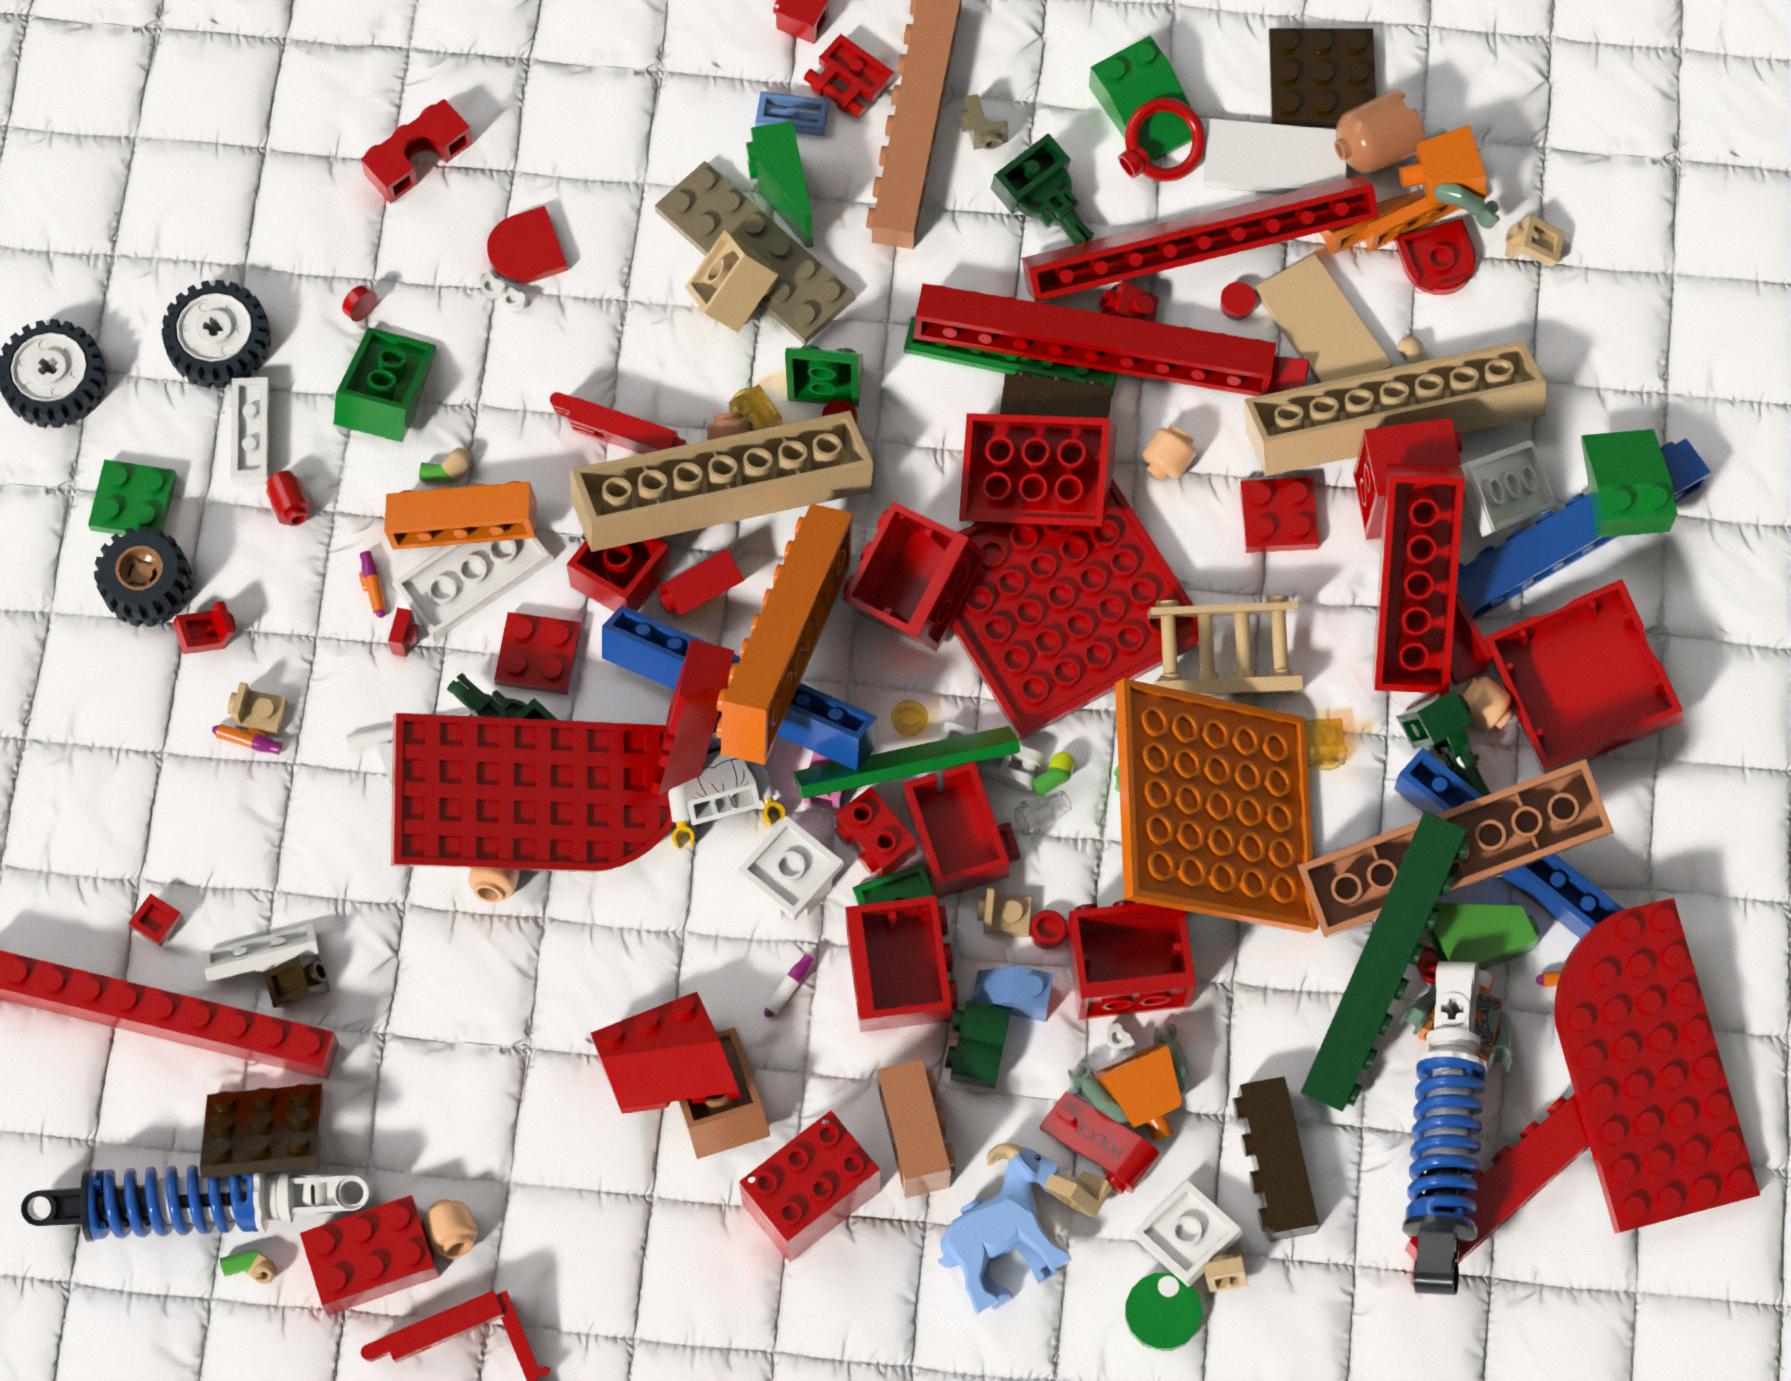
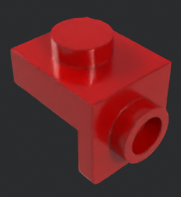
M1123 281L1104 292L1099 307L1103 314L1155 321L1159 297Z
M217 601L211 611L177 615L172 622L183 654L224 649L235 632L234 617L232 613L228 612L224 601Z

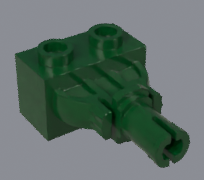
M1049 133L994 174L990 189L1012 215L1020 210L1028 217L1040 219L1047 229L1052 225L1060 226L1075 245L1088 242L1095 236V233L1089 229L1075 212V208L1079 205L1080 200L1072 192V182L1067 172L1071 159Z
M460 673L456 677L458 681L453 680L447 687V691L452 693L471 711L469 716L558 720L535 698L526 704L517 699L505 698L498 690H495L492 696L487 693L485 694L464 673Z
M1455 690L1433 695L1396 716L1413 749L1432 745L1451 771L1481 795L1487 796L1491 794L1476 766L1479 764L1480 756L1478 753L1473 754L1471 751V745L1464 730L1465 727L1473 722L1469 717L1471 709L1462 695H1457Z

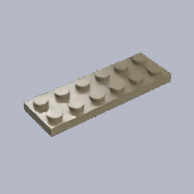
M706 161L702 162L655 205V212L705 257L724 229H726L767 260L778 273L772 291L768 295L763 296L759 305L804 345L810 342L855 300V293Z

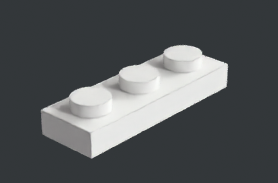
M268 377L232 378L230 466L232 483L266 482L269 478L270 382Z
M314 924L202 952L204 972L208 982L214 980L227 981L241 973L253 970H269L276 964L287 962L298 956L318 954L319 948Z

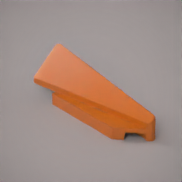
M1420 189L1377 202L1379 218L1319 233L1332 255L1362 241L1365 242L1371 252L1393 242L1395 236L1414 232L1463 208L1445 203H1430L1426 199L1424 189Z

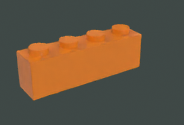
M510 481L504 484L493 485L474 484L469 487H439L435 490H403L399 493L386 494L384 531L393 550L536 538L537 500L530 481Z

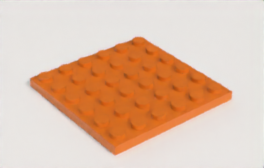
M1126 678L1115 683L1124 900L1304 933L1317 930V917L1297 866L1314 860L1305 717Z

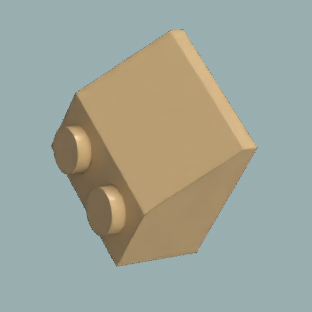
M724 229L685 288L705 314L738 333L743 325L749 323L753 318L755 308L763 296L768 295L772 291L778 273L767 260L731 232Z

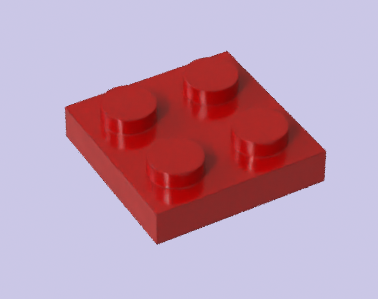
M1313 477L1240 480L1239 488L1245 553L1318 549L1319 538Z
M507 612L494 677L495 685L568 695L581 629L580 622Z

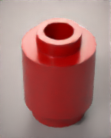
M289 470L280 471L270 476L266 481V494L279 523L289 526H298L304 523L312 512V505L299 477L294 476L293 472Z

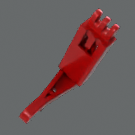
M554 392L550 396V403L555 413L567 418L573 431L640 454L688 445L686 440L679 438L677 431L560 392Z
M492 1290L368 1343L361 1348L360 1352L362 1358L367 1362H374L391 1354L393 1361L398 1363L501 1319L526 1381H537L541 1376H548L551 1370L549 1367L538 1368L507 1290L497 1295Z

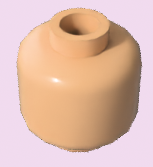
M1171 425L1168 429H1158L1142 453L1143 459L1149 464L1146 471L1161 481H1165L1167 476L1173 479L1182 477L1196 455V450L1192 445L1194 442L1193 438Z
M1481 677L1478 680L1471 678L1459 692L1471 709V714H1469L1473 722L1471 725L1482 732L1489 731L1494 726L1501 729L1513 713L1509 709L1512 700L1511 694L1489 677Z
M471 869L468 882L479 899L489 903H497L514 894L521 870Z
M438 1200L431 1205L430 1210L422 1220V1226L431 1250L435 1254L449 1259L462 1257L471 1251L478 1237V1228L471 1211L461 1201Z

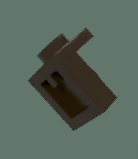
M298 956L263 972L273 1008H283L310 995L325 994L330 991L327 981L328 973L319 956Z

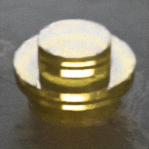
M905 700L894 707L891 714V723L899 734L908 737L916 736L925 730L928 724V713L921 703L914 700Z

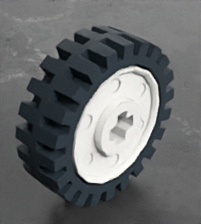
M209 280L201 282L202 288L196 289L195 285L188 287V294L186 296L180 292L175 297L177 303L171 302L167 307L168 315L163 316L162 323L164 328H161V334L167 356L173 367L176 368L182 377L186 376L188 381L195 385L199 381L202 387L210 388L211 383H214L216 388H225V382L230 381L232 386V378H239L241 376L243 378H250L252 376L251 369L259 370L262 366L261 358L266 360L269 353L268 347L271 345V332L263 306H261L260 301L255 295L252 296L250 290L244 286L240 289L237 283L231 281L226 286L224 280H215V285L211 286Z
M50 319L49 325H46L43 320L36 321V328L31 329L29 324L22 327L23 334L18 335L15 332L10 336L12 343H4L1 348L3 356L0 355V391L13 413L19 418L22 417L25 422L32 425L35 421L38 427L46 428L47 423H50L52 428H60L61 422L65 421L69 426L75 423V416L78 415L81 419L88 416L86 410L88 407L92 410L98 405L97 397L102 399L105 392L103 385H107L106 365L96 342L80 326L75 328L73 323L64 321L63 325H61L58 319Z

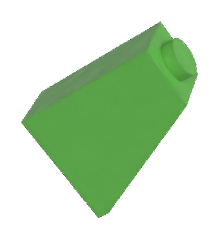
M1435 903L1434 908L1440 910L1432 930L1426 929L1440 961L1478 962L1480 970H1486L1533 951L1540 935L1539 927L1532 915L1527 916L1523 906Z

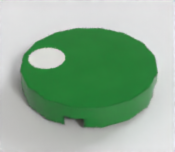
M1154 1273L1143 1277L1131 1288L1125 1302V1322L1130 1334L1141 1345L1150 1349L1173 1351L1185 1346L1196 1335L1202 1321V1302L1196 1289L1192 1285L1187 1287L1173 1273Z

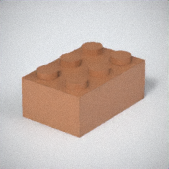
M923 1059L877 1069L878 1093L904 1197L909 1198L950 1188V1176L956 1174L954 1167L956 1160L951 1142L944 1144L943 1138H946L945 1128H947L942 1106H934V1102H937V1085L933 1070H925Z

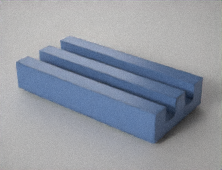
M761 91L755 127L793 120L795 133L825 137L830 100ZM766 104L820 111V114L801 112L798 109L770 108L766 107Z

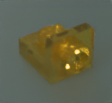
M760 384L751 389L744 388L738 391L732 397V400L729 401V412L743 413V416L749 414L758 430L783 425L781 415Z
M1342 718L1305 720L1308 767L1318 766L1320 770H1333L1339 768L1340 765H1345L1348 756V746L1344 742Z

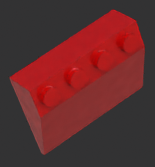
M967 413L959 521L1104 528L1115 463L1116 424L1110 418Z

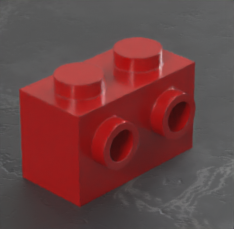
M871 787L835 813L837 827L834 830L837 836L846 846L852 844L860 853L858 856L859 862L869 874L875 872L880 878L892 874L917 855V841Z

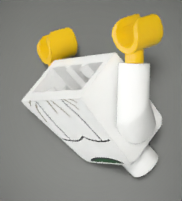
M711 738L701 776L670 789L668 793L672 822H676L677 826L672 834V840L677 849H679L678 837L683 833L690 835L692 848L696 844V837L693 831L688 828L687 820H691L692 825L759 808L761 807L760 801L763 802L765 807L761 818L766 826H771L770 818L767 815L769 810H776L782 820L785 817V808L782 804L774 802L772 796L775 795L765 767L759 763L721 755V746L717 747L716 741Z

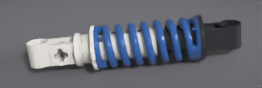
M1438 961L1436 968L1434 1030L1426 1034V1044L1429 1046L1428 1052L1418 1055L1414 1064L1416 1076L1420 1082L1415 1087V1098L1418 1102L1413 1107V1116L1417 1122L1412 1126V1137L1415 1142L1410 1147V1156L1414 1162L1409 1166V1177L1412 1182L1407 1187V1196L1411 1202L1406 1207L1402 1231L1406 1235L1418 1239L1417 1258L1414 1265V1290L1416 1294L1456 1295L1459 1285V1243L1469 1242L1477 1237L1475 1223L1470 1218L1463 1216L1474 1213L1477 1210V1203L1471 1198L1460 1195H1471L1478 1191V1182L1473 1178L1462 1175H1472L1479 1171L1480 1163L1476 1159L1469 1157V1155L1478 1153L1481 1150V1143L1479 1140L1470 1137V1135H1476L1482 1131V1122L1471 1116L1482 1113L1484 1104L1481 1100L1472 1096L1479 1095L1485 1091L1486 1072H1488L1489 1068L1487 1061L1476 1056L1481 1043L1480 1036L1474 1033L1476 1000L1480 984L1478 962ZM1455 1011H1461V1013L1456 1014L1455 1019H1449L1454 1017Z
M189 1165L187 1167L186 1177H179L177 1167L169 1166L166 1169L165 1178H160L159 1181L156 1168L148 1167L145 1170V1185H138L136 1170L134 1168H127L124 1172V1186H116V1173L113 1169L94 1170L93 1168H85L82 1174L81 1187L48 1188L31 1192L22 1201L21 1214L26 1222L34 1226L82 1224L86 1242L102 1240L108 1236L110 1230L115 1237L120 1239L126 1238L131 1230L136 1236L143 1238L148 1236L152 1229L159 1236H167L171 1233L173 1227L179 1235H188L194 1226L200 1234H209L214 1226L221 1233H229L233 1230L235 1224L243 1232H259V1234L267 1232L269 1220L282 1219L284 1223L293 1222L295 1213H298V1215H312L360 1209L371 1200L373 1186L366 1176L358 1173H313L294 1176L292 1170L202 1179L199 1176V1169L196 1165ZM355 1181L362 1186L363 1197L360 1202L354 1203L346 1199L344 1187L347 1182ZM243 1192H246V1200L243 1199ZM38 1197L46 1198L51 1205L50 1214L46 1218L39 1217L34 1211L33 1205Z

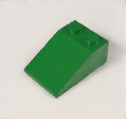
M1150 35L1090 67L1089 88L1124 139L1130 117L1138 107L1149 100L1173 98L1191 107L1169 61ZM1158 112L1151 115L1144 121L1139 131V146L1148 154L1150 163L1192 142L1191 132L1186 122L1171 112Z
M793 120L751 127L752 141L745 142L750 180L757 179L761 195L806 248L813 247L812 212Z
M368 327L336 391L333 425L403 443L413 422L437 345Z
M815 345L791 346L785 349L788 401L828 404L834 400H845L854 407H859L864 369L863 353H857L849 348H839L836 351L824 350Z
M1654 429L1582 435L1581 443L1597 538L1670 532L1677 516L1672 481Z

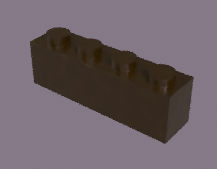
M1285 1076L1240 1084L1237 1097L1232 1098L1236 1120L1243 1119L1246 1134H1241L1243 1153L1245 1157L1251 1156L1254 1171H1249L1251 1189L1253 1194L1259 1193L1262 1208L1257 1209L1261 1231H1268L1270 1242L1316 1233L1319 1222Z

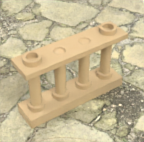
M1289 596L1266 597L1267 603L1178 606L1177 600L1157 601L1156 607H1151L1148 610V619L1161 618L1163 675H1160V681H1154L1152 684L1209 697L1300 693L1303 690L1302 675H1293V670L1289 669L1286 627V613H1295L1299 609L1298 601L1289 602ZM1271 614L1274 670L1270 671L1269 677H1256V671H1252L1249 615ZM1234 615L1237 672H1233L1234 678L1219 679V673L1215 672L1212 616ZM1197 617L1200 673H1197V680H1182V674H1178L1175 618Z

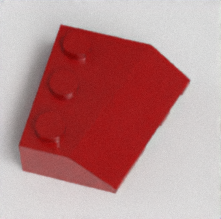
M690 639L670 703L651 794L660 795L701 776L712 734H716L717 725L722 716V712L717 711V701L721 689H726L729 686L728 678L735 650Z
M697 991L590 1033L601 1066L622 1114L668 1108L673 1101L691 1099L692 1103L696 1104L707 1102L708 1096L726 1094L727 1099L741 1097L721 1042Z

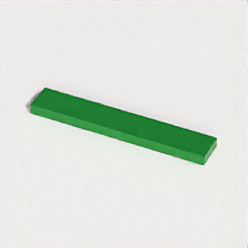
M911 316L904 344V353L1013 375L1018 372H1024L1036 378L1063 377L1070 382L1077 383L1097 381L1105 386L1113 387L1112 396L1114 394L1118 373L914 339L915 317Z
M1005 726L872 754L857 771L838 762L793 771L794 783L802 798L805 799L956 767L974 761L979 762L1017 754L1020 752V745L1011 727Z

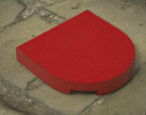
M545 206L502 220L489 235L487 242L488 258L493 270L498 275L515 280L516 283H531L568 271L567 263Z
M1463 219L1395 236L1394 243L1405 273L1411 283L1421 291L1432 295H1449L1461 290L1470 281L1475 268L1476 255Z

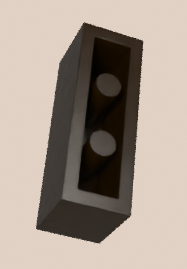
M1018 372L1013 375L1005 374L1000 414L1109 418L1113 387L1105 386L1097 381L1085 383L1070 382L1063 377L1036 378L1024 372Z

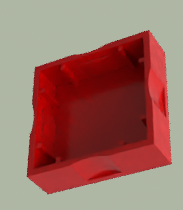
M1623 579L1575 598L1556 611L1532 616L1484 637L1493 656L1492 662L1502 685L1511 694V705L1542 774L1584 759L1588 762L1683 722L1682 707L1662 664L1649 647L1644 625Z

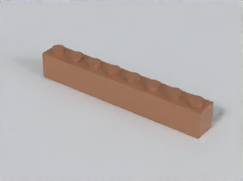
M911 0L910 14L914 15L913 24H906L904 33V44L908 45L907 55L900 54L897 75H902L900 85L894 84L891 105L896 106L895 114L888 115L885 136H890L888 146L882 145L879 156V166L884 167L882 177H875L872 197L877 198L876 207H869L866 228L872 229V243L914 249L962 8V0Z

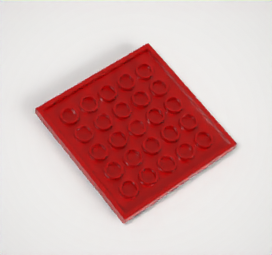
M1113 478L1111 480L1104 528L974 523L958 531V533L970 538L987 556L950 627L1020 741L1115 691V683L1123 678L1135 680L1163 665L1161 618L1148 619V610L1151 607H1156L1157 601L1177 600L1178 606H1194ZM1197 617L1175 618L1177 657L1199 646Z

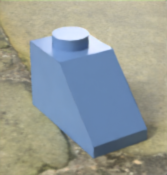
M1018 966L978 970L972 1002L1011 1010V1016L1046 1022L1054 973Z

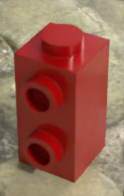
M726 548L658 586L661 593L658 595V599L667 614L672 613L676 619L745 581Z

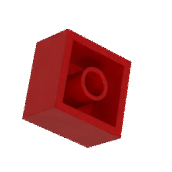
M657 538L591 552L586 540L566 564L570 586L613 612L621 605L638 611L672 569L669 545Z

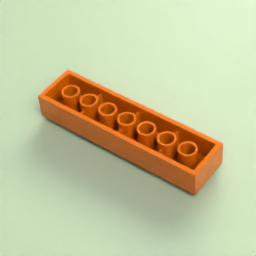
M810 504L805 517L800 516L795 527L794 541L789 540L785 548L784 564L777 565L773 578L774 586L772 589L767 588L765 591L762 613L755 614L751 626V637L744 638L742 642L739 664H732L728 678L729 686L727 689L722 688L718 696L717 711H721L722 716L717 725L716 737L721 739V755L765 765L849 571L852 543V512Z

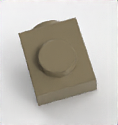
M978 94L964 97V111H959V120L962 131H969L973 149L984 148L990 150L1007 143V121L986 124Z

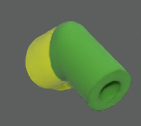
M1067 752L1056 753L1051 758L1047 772L1031 780L1034 789L1040 797L1071 779L1075 766V761L1071 754Z

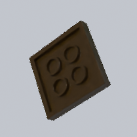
M1269 28L1271 124L1301 127H1336L1342 114L1376 97L1373 28Z
M322 1083L311 1085L298 1084L279 1088L263 1087L256 1090L222 1091L215 1094H207L200 1158L202 1179L319 1168L324 1102Z

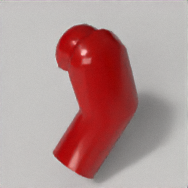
M1424 946L1416 968L1426 983L1435 984L1436 968L1440 959L1433 948Z

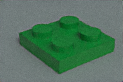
M104 459L88 522L90 531L109 534L118 533V535L124 536L126 535L124 529L132 527L134 532H139L140 526H148L151 533L154 532L155 528L164 532L177 479L176 471Z

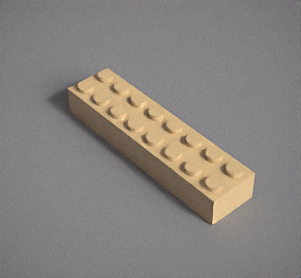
M1520 340L1244 399L1246 433L1265 476L1282 474L1292 470L1315 467L1325 463L1357 457L1364 429L1452 418L1454 431L1459 430L1461 434L1544 417L1546 416V382L1524 341Z
M851 411L573 468L571 469L570 498L590 550L594 552L809 506L810 504L871 492L874 463Z

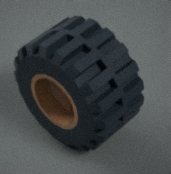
M140 526L139 532H134L132 527L124 529L126 535L119 537L118 533L111 537L113 543L110 546L104 543L100 549L103 557H96L94 563L98 569L94 571L96 587L112 613L115 612L117 618L125 622L128 618L131 625L138 627L141 620L145 622L147 627L155 626L154 619L160 618L162 623L170 620L167 614L173 611L177 616L182 611L179 605L180 601L187 604L190 598L187 589L191 590L193 588V581L190 577L192 575L191 567L175 539L170 535L166 537L162 530L155 528L154 532L151 533L148 526Z

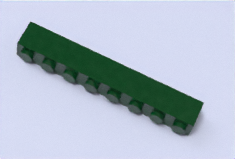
M1424 811L1300 1093L1341 1112L1344 1111L1346 1104L1354 1107L1363 1085L1356 1083L1362 1069L1370 1071L1378 1053V1050L1372 1048L1377 1034L1385 1037L1394 1015L1387 1013L1393 999L1401 1001L1409 983V980L1403 978L1408 964L1417 965L1425 945L1418 942L1424 928L1429 931L1432 930L1440 910L1434 908L1436 900L1440 893L1447 896L1456 875L1449 872L1455 858L1463 860L1470 845L1471 839L1465 837L1468 829Z

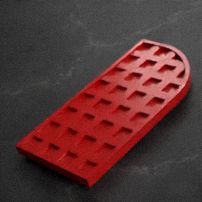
M395 713L393 715L391 866L596 873L612 870L638 859L657 845L675 823L672 822L669 790L660 795L651 794L665 725Z
M1674 898L1625 909L1604 918L1580 938L1568 955L1557 983L1554 1017L1614 1233L1632 1230L1760 1196Z

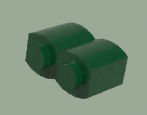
M966 1001L964 1010L957 1009L952 1032L959 1033L956 1047L949 1045L944 1067L952 1069L950 1080L995 1089L1011 1010Z

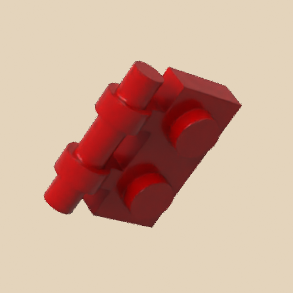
M840 33L819 56V65L824 67L825 70L819 74L810 68L803 77V80L812 86V91L819 96L825 95L836 103V108L844 114L850 113L859 119L866 110V107L857 102L860 96H864L873 103L895 79V72ZM837 78L850 86L845 92L832 84Z

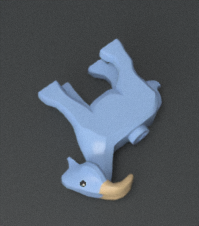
M998 1144L988 1152L986 1157L988 1166L1001 1159H1009L1001 1193L984 1203L978 1198L960 1209L962 1215L951 1222L948 1230L941 1238L943 1256L938 1259V1263L945 1268H952L957 1265L961 1267L965 1276V1289L977 1315L989 1307L995 1310L1014 1299V1296L1008 1289L997 1285L991 1278L990 1261L999 1259L1016 1248L1026 1260L1038 1284L1058 1273L1056 1268L1072 1261L1068 1253L1055 1246L1044 1232L1038 1217L1037 1205L1031 1188L1032 1184L1039 1183L1044 1191L1050 1193L1044 1188V1185L1050 1174L1057 1175L1059 1173V1166L1038 1152L1017 1144Z

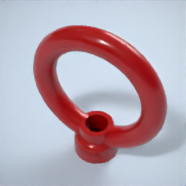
M1156 98L1145 102L1134 111L1127 123L1125 130L1126 150L1118 155L1121 167L1133 179L1143 174L1156 181L1172 182L1188 176L1196 169L1204 155L1206 135L1202 121L1191 107L1179 100ZM1158 112H1171L1178 115L1186 122L1191 132L1192 146L1190 153L1182 163L1174 167L1162 168L1150 163V158L1146 151L1139 146V131L1142 124L1148 117Z

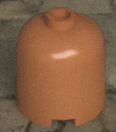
M1398 89L1390 90L1342 114L1336 125V141L1334 142L1335 151L1341 160H1345L1349 166L1358 172L1369 173L1416 156V145L1425 140V135L1417 110L1415 108L1408 110L1402 101L1406 97L1404 92Z

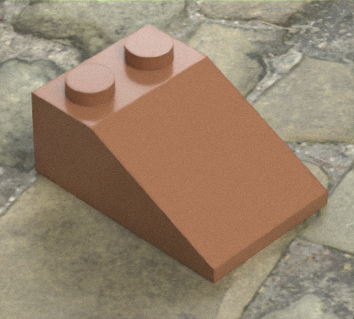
M735 1027L717 1032V1036L721 1042L741 1097L727 1099V1095L722 1094L708 1096L707 1102L693 1104L691 1099L678 1101L697 1159L770 1137L763 1105Z

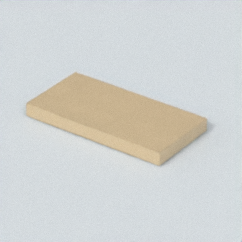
M1315 253L1255 286V294L1301 359L1309 360V371L1317 383L1392 368L1393 364Z

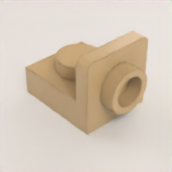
M1530 215L1513 224L1508 229L1505 237V242L1507 243L1505 256L1513 259L1523 253L1552 267L1559 263L1565 231Z
M240 682L237 693L232 692L230 695L227 711L228 714H231L236 728L245 730L253 728L266 734L279 736L288 701L286 697L252 691L248 683Z
M987 887L986 899L979 898L977 921H984L983 934L1028 937L1032 897L994 894L995 888Z
M1082 1172L1079 1178L1068 1175L1066 1179L1050 1174L1044 1188L1067 1207L1095 1218L1111 1191L1112 1184L1103 1178L1088 1172Z
M1239 1247L1230 1248L1223 1255L1216 1256L1211 1259V1262L1203 1264L1210 1293L1248 1286L1243 1255Z

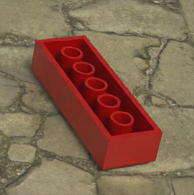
M1386 464L1372 668L1374 691L1449 692L1465 484L1462 467Z

